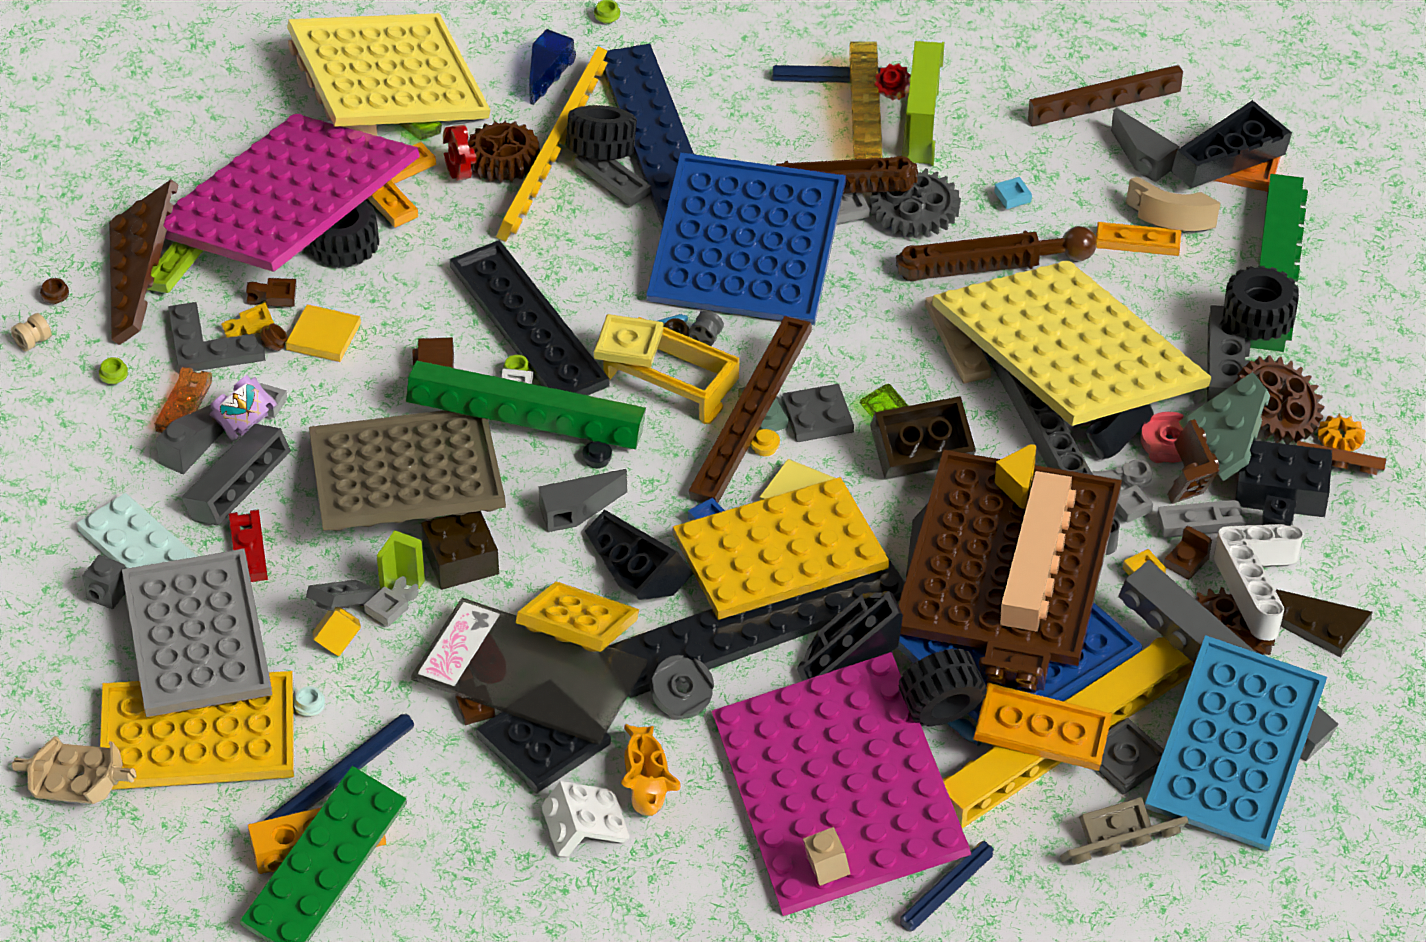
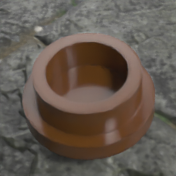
M50 278L42 284L40 295L43 301L50 304H58L68 298L69 288L62 279Z
M271 323L260 330L261 341L265 347L280 351L285 347L288 337L279 325Z

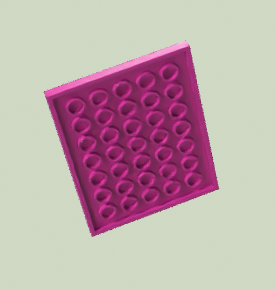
M293 114L278 127L272 129L261 140L253 143L241 155L235 157L224 168L216 171L204 183L199 184L187 196L179 199L173 205L172 213L165 218L164 227L167 229L165 239L275 272L419 158L418 147L346 127H334L332 123L301 114Z
M892 652L712 710L719 735L783 916L971 855L970 847L921 724L913 721L898 685L901 674ZM834 827L845 850L850 875L820 886L809 863L803 838Z

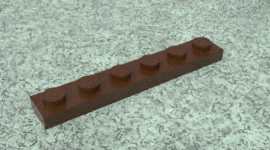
M1175 65L1030 99L1028 121L1033 127L1181 92L1183 70L1180 65Z

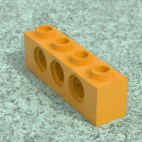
M321 808L248 824L250 845L258 875L275 872ZM385 835L376 847L386 845Z

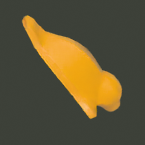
M626 724L624 729L631 739L624 753L626 775L621 780V784L624 787L631 788V802L635 811L641 815L653 816L662 808L666 792L680 790L681 783L669 773L664 750L661 744L653 737L654 726L636 727Z

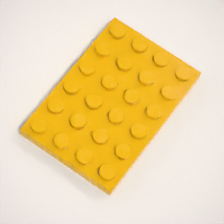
M841 477L673 526V536L718 620L889 568L887 555Z
M292 671L269 672L272 695L150 717H146L140 681L102 683L100 747L110 748L108 743L112 741L120 751L123 763L122 768H134L136 771V778H133L134 782L118 781L117 785H113L112 789L294 777Z

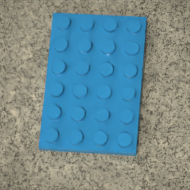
M1205 635L1146 799L1145 808L1174 819L1187 816L1188 824L1268 851L1327 677Z

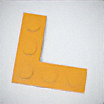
M422 142L412 145L418 147L420 157L367 198L394 228L418 218V208L402 193L395 183L436 165V156Z

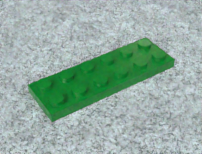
M352 765L241 918L240 925L267 942H309L407 804V798Z

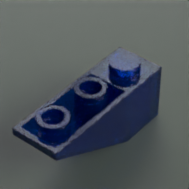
M546 29L533 43L529 77L531 105H534L540 97H543L547 93L548 88L560 79L564 70L574 63L576 51H574L573 38Z

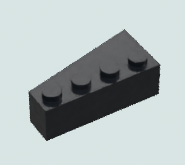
M1252 100L1179 148L1171 172L1187 186L1194 188L1286 155L1292 132Z

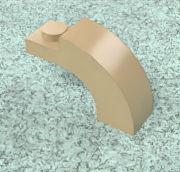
M1134 177L1129 181L1125 204L1139 211L1138 218L1148 223L1175 230L1200 231L1216 228L1221 203L1202 192L1194 194L1170 193L1155 187L1139 177Z

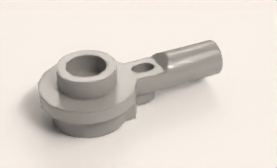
M1132 460L1115 470L1092 471L1093 475L1120 479L1129 486L1137 485L1139 488L1148 485L1153 476L1152 469L1143 460Z

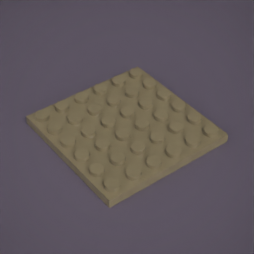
M441 410L309 427L323 531H340L349 527H371L381 523H402L406 520L433 519L437 516L452 514L459 516L468 512H491L500 508H506L504 490L488 419Z

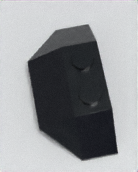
M889 591L862 594L821 628L809 645L804 661H801L797 667L802 681L893 652L899 646L903 614L893 594Z

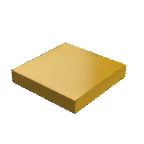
M307 304L286 341V350L341 362L361 324V317Z

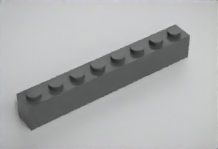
M1148 560L1125 579L1118 597L1128 608L1134 610L1152 629L1158 631L1166 638L1172 647L1190 659L1194 665L1205 635L1255 652L1152 561ZM1317 706L1301 753V757L1305 761L1309 760L1331 739L1339 725L1319 706Z

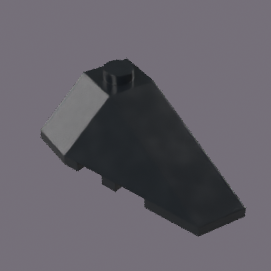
M605 509L585 530V533L620 589L638 600L674 596L694 574L677 551Z

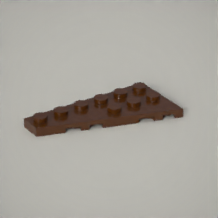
M172 179L142 200L136 201L129 209L116 215L109 222L111 339L118 345L136 335L142 328L148 302L144 300L147 289L153 286L154 277L151 276L153 266L155 267L159 263L167 229L164 227L165 218L172 213L171 195L177 193L179 186Z

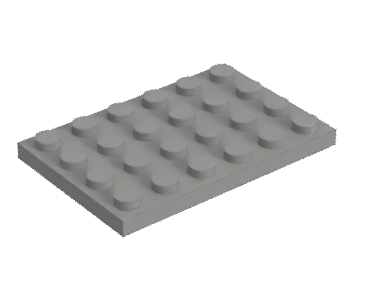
M245 549L122 569L146 717L272 695Z

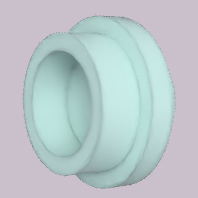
M303 687L294 697V709L303 716L317 715L325 707V697L315 687Z

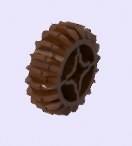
M494 120L492 125L484 123L482 129L475 128V133L471 134L468 140L469 148L473 147L476 154V163L471 164L473 173H478L480 178L488 177L490 182L495 179L499 180L500 183L503 180L513 182L514 178L523 179L524 174L528 175L540 153L538 137L534 135L533 130L527 129L526 124L518 126L516 121L507 123L504 120L503 123H497Z

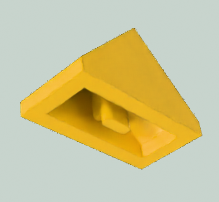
M1033 444L996 461L995 484L1022 509L1027 507L1034 473L1036 445Z

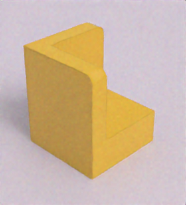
M334 607V610L327 611L313 630V639L335 655L340 656L360 630V621L343 608Z

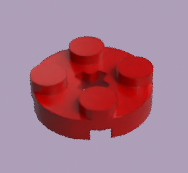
M465 125L445 127L443 132V144L448 143V152L444 153L447 170L452 179L456 178L455 181L471 178V164L476 163L474 148H469L468 131Z

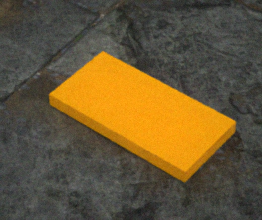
M991 683L987 684V693L984 695L985 698L983 699L973 740L1099 771L1112 713Z

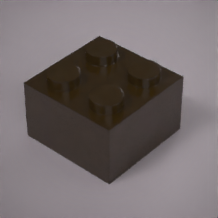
M481 511L468 512L459 516L452 514L421 523L423 548L441 590L499 574L498 549Z

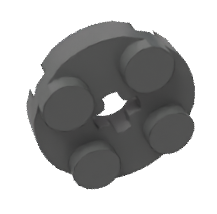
M683 655L671 656L662 661L649 683L655 704L674 720L692 718L702 713L711 701L712 689L714 688L713 676L709 669L701 661L695 658L693 660L683 658ZM679 680L682 684L687 682L689 684L686 690L687 693L677 691L675 681Z

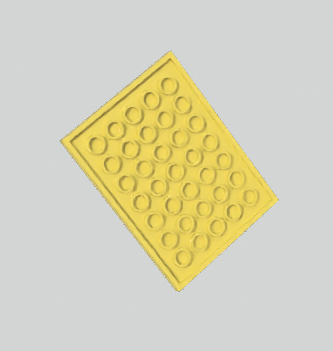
M1069 260L933 295V307L1071 426L1209 387L1211 376L1201 369L1199 365L1185 356L1162 335L1146 324L1144 320L1136 316L1127 306L1119 302Z

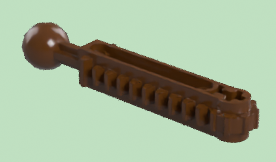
M905 156L797 163L785 161L784 163L776 164V166L846 175L843 194L886 191L903 192L911 189L914 183L918 181L917 164Z
M1075 226L1068 229L1063 238L1040 241L1037 232H1027L1025 230L1019 234L918 246L910 245L902 249L899 255H896V267L898 274L908 281L1022 267L1033 269V266H1039L1040 256L1065 253L1071 260L1084 261L1095 253L1097 240L1094 233L1087 227Z

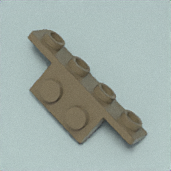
M1140 797L1079 816L1088 845L1068 850L1060 858L1062 862L1072 860L1073 865L1091 860V854L1102 851L1103 856H1107L1121 851V845L1132 842L1133 847H1138L1151 842V836L1162 834L1163 839L1182 833L1180 828L1189 821L1187 816L1151 826L1143 799Z

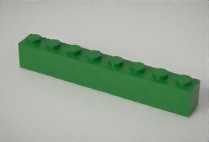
M1270 174L1259 266H1265V268L1269 269L1271 267L1276 268L1278 272L1283 271L1287 273V278H1293L1295 282H1298L1300 265H1295V262L1300 263L1302 246H1297V243L1302 244L1304 227H1300L1299 224L1304 225L1306 208H1301V206H1306L1308 190L1303 189V177ZM1290 328V332L1286 335L1281 334V338L1278 339L1270 338V341L1250 339V348L1284 352L1286 341H1292L1293 328Z
M416 361L408 376L407 403L631 449L637 448L643 432L646 407L422 361Z

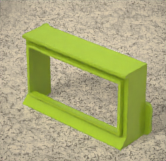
M914 42L901 156L909 158L913 163L931 164V166H934L936 140H933L936 96L939 94L940 67H943L945 42Z

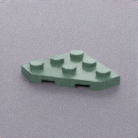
M1253 372L1179 421L1183 429L1188 421L1193 419L1197 421L1199 427L1203 428L1207 437L1206 443L1211 453H1214L1218 459L1220 470L1218 475L1223 481L1249 464L1251 457L1250 448L1253 440L1257 439L1262 424L1261 414L1264 406L1268 405L1270 399L1269 392Z

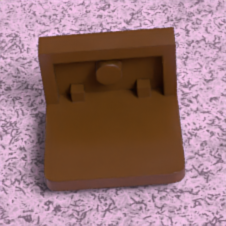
M988 640L985 657H980L979 659L980 674L987 684L991 683L1003 687L1005 684L1016 685L1018 690L1028 693H1035L1036 689L1044 691L1051 651Z

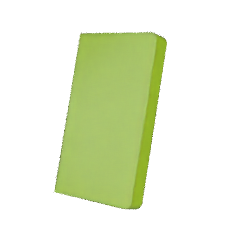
M395 530L377 554L380 590L384 586L392 590L395 581L402 576L406 578V585L412 586L417 584L418 589H420L425 581L422 540Z

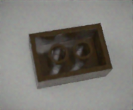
M961 396L875 412L870 423L884 479L936 470L939 467L943 450L973 455L976 452Z

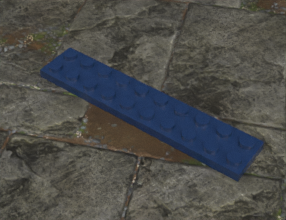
M651 44L608 50L604 61L608 63L604 70V75L616 107L633 114L637 118L634 155L644 181L651 185L650 197L663 227L680 152L694 153Z

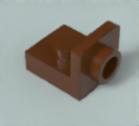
M1186 526L1183 529L1180 543L1165 557L1164 566L1190 580L1209 560L1212 539L1203 532Z

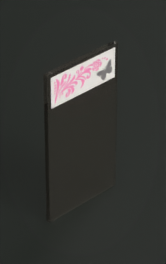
M462 597L413 671L411 680L599 745L644 668H646L647 659L608 646L601 652L587 651L581 645L558 641L554 636L543 632L529 631L526 626L516 623V615Z

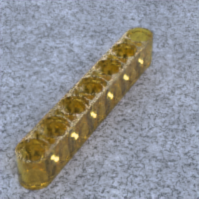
M850 41L849 63L853 158H883L880 94L878 93V88L874 85L877 81L875 75L878 74L877 41Z

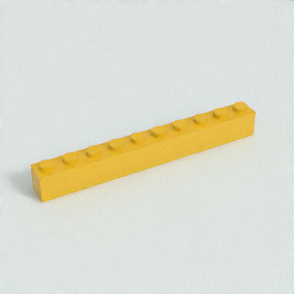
M1158 637L1152 641L1150 646L1064 702L1112 713L1110 730L1189 678L1194 664L1182 652L1172 647L1166 638ZM993 745L980 758L969 761L954 775L943 778V782L963 829L1062 762Z

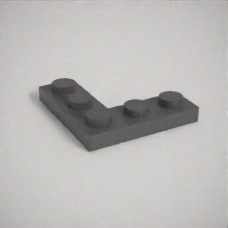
M197 302L168 306L179 374L266 361L260 333L203 341Z

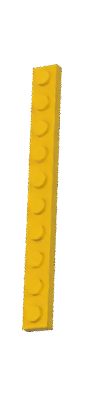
M599 46L595 50L508 209L496 238L506 242L511 232L517 234L523 221L520 215H527L533 203L530 197L536 198L543 184L539 180H546L552 168L549 162L555 163L562 149L558 145H565L569 111L586 106L590 97L586 94L587 92L593 93L599 80L595 78L596 75L601 77L608 64L604 61L607 50Z

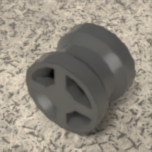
M708 310L701 311L696 317V322L689 329V336L692 339L712 346L717 339V335L724 328V323L716 313Z

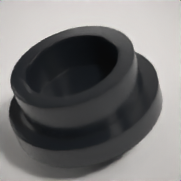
M594 441L588 443L583 448V459L591 468H603L608 465L612 458V449L606 443Z

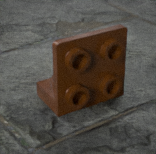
M1195 419L1188 421L1174 442L1184 468L1181 470L1182 473L1173 481L1174 484L1167 493L1171 504L1204 494L1220 471L1218 459L1214 453H1211L1206 443L1205 431L1202 427L1198 426Z

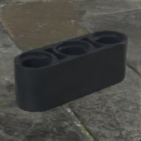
M1143 405L1096 419L1087 428L1086 435L1097 457L1103 460L1119 453L1137 434L1144 423L1146 424L1151 416L1154 415L1151 405Z

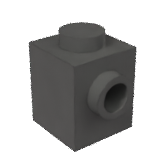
M98 555L82 575L87 600L114 609L126 594L122 569H126L125 564Z

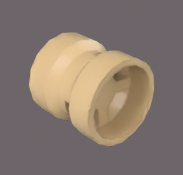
M39 313L28 317L27 322H20L11 327L13 339L25 352L34 348L36 342H43L52 336L47 321Z

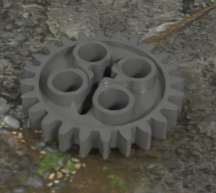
M925 168L922 173L918 172L917 183H914L913 187L907 191L872 192L870 196L871 214L876 215V222H883V229L892 227L893 234L900 230L903 237L908 233H912L914 238H917L918 233H923L925 237H928L929 231L938 235L939 227L948 230V224H954L955 217H959L961 203L959 190H955L954 182L948 183L947 176L939 179V172L936 171L930 175L928 174V169Z

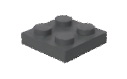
M839 384L782 393V402L796 442L854 433V423Z

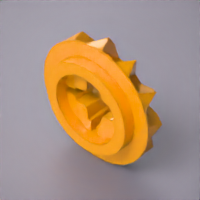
M1339 413L1336 418L1327 416L1325 421H1321L1317 434L1324 446L1354 451L1364 443L1366 430L1362 429L1361 422H1354L1352 416L1343 418ZM1338 429H1343L1344 433H1346L1344 438H1342V434H1340Z

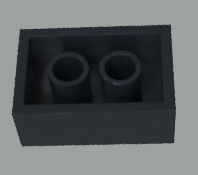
M1253 440L1250 448L1251 457L1249 464L1239 470L1237 476L1235 500L1240 503V506L1242 508L1264 510L1266 497L1270 495L1296 500L1295 514L1325 518L1330 493L1332 450Z

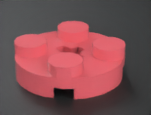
M1161 412L1151 416L1148 423H1144L1141 432V444L1143 449L1149 454L1151 461L1155 463L1182 462L1174 442L1183 430L1179 423L1184 417L1183 414ZM1166 435H1172L1175 439H1168Z

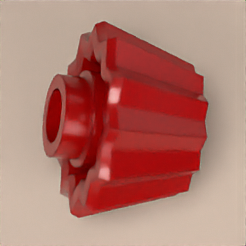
M889 63L887 67L881 68L880 73L875 75L877 81L874 85L878 88V93L892 101L895 99L900 100L909 92L911 74L907 72V67H902L900 63L895 65Z

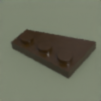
M1276 589V593L1284 606L1280 627L1340 658L1372 619V611Z

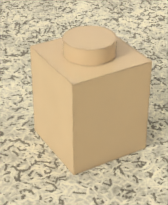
M834 827L803 838L809 863L820 886L850 875L846 853Z

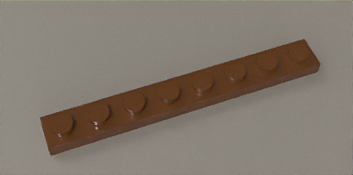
M784 316L688 491L690 499L705 502L713 498L719 503L812 332L811 322Z

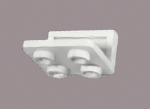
M560 781L541 805L557 856L569 857L584 837L625 843L629 838L617 797L610 789Z

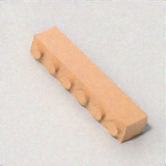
M1039 471L1035 472L1001 604L1000 625L1038 631L1040 619L1046 620L1049 601H1045L1046 596L1052 597L1055 581L1054 578H1051V574L1057 575L1060 556H1056L1057 551L1063 552L1065 534L1062 533V529L1068 530L1071 512H1068L1067 509L1074 507L1076 490H1071L1072 477Z

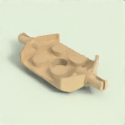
M54 736L34 754L33 758L24 759L16 757L12 762L14 771L28 772V790L35 798L95 804L106 799L113 785H117L118 781L134 782L133 778H136L134 768H122L123 763L120 751L112 741L108 743L110 748L63 744L57 736ZM84 772L82 776L75 778L79 773Z

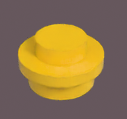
M769 429L758 430L751 442V447L760 456H770L778 449L780 437L776 432Z

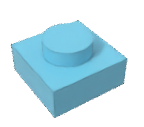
M1020 177L995 184L994 192L1006 209L1030 203L1032 200V193Z

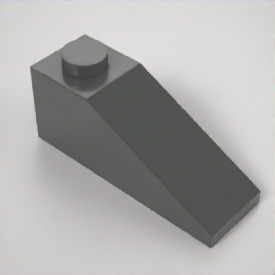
M1115 108L1113 110L1111 126L1113 135L1134 169L1157 182L1172 171L1175 156L1180 146L1122 110Z
M211 405L172 421L155 439L159 464L184 475L224 432L222 426L209 415L213 411L210 408Z

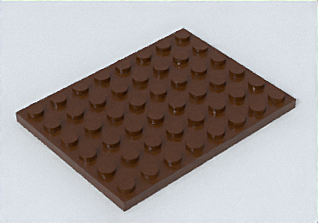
M943 450L898 605L903 614L900 634L985 650L987 649L988 640L1051 651L1050 661L1079 666L1120 496L1122 480L1035 465L1032 483L1036 471L1072 477L1071 490H1076L1074 507L1067 509L1068 512H1071L1068 530L1062 529V533L1065 534L1063 552L1057 551L1056 556H1060L1057 575L1051 574V578H1054L1055 581L1052 597L1046 596L1045 601H1049L1046 620L1040 619L1038 631H1031L1000 625L1001 604L1026 509L1020 508L995 484L996 461L1000 459Z

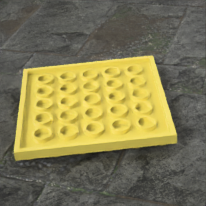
M440 13L288 19L287 29L334 127L489 118L491 109Z

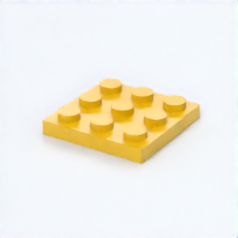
M555 581L517 612L516 623L526 626L529 631L552 635L558 641L581 645L587 651L601 652L637 621L639 609Z

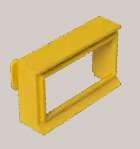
M663 327V333L657 349L716 373L717 376L705 390L649 367L603 360V370L610 380L618 370H621L699 403V420L703 424H711L723 410L721 400L739 379V357L666 327Z

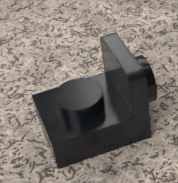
M1267 495L1262 515V525H1293L1297 501Z

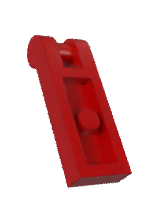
M259 509L250 510L249 514L238 515V512L229 513L233 550L245 549L251 582L268 580ZM252 525L251 529L240 530V527Z

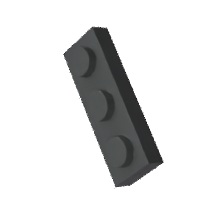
M580 155L575 157V166L630 207L651 194L650 184L615 159L600 160Z
M347 580L309 585L306 598L316 601L317 607L332 611L334 607L364 606L380 589L358 580Z

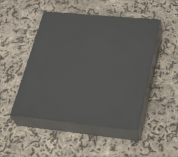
M1126 718L1108 731L1098 772L1121 793L1126 794L1156 773L1164 749L1129 718Z

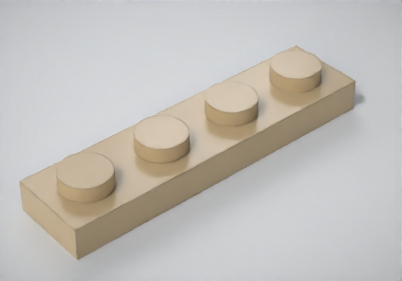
M933 296L926 297L925 307L963 384L991 378V368L980 346L932 306Z

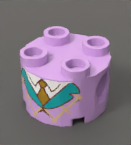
M248 375L244 376L234 385V392L227 397L225 394H222L210 404V408L213 411L209 415L222 426L232 442L238 438L236 432L242 436L254 424L259 423L268 415V406L271 410H274L278 405L261 387L256 377L250 379Z

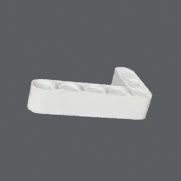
M1294 525L1222 527L1218 532L1213 556L1214 561L1251 633L1261 640L1270 641L1278 637L1284 613V606L1262 566L1290 565L1298 561L1304 534L1299 527Z

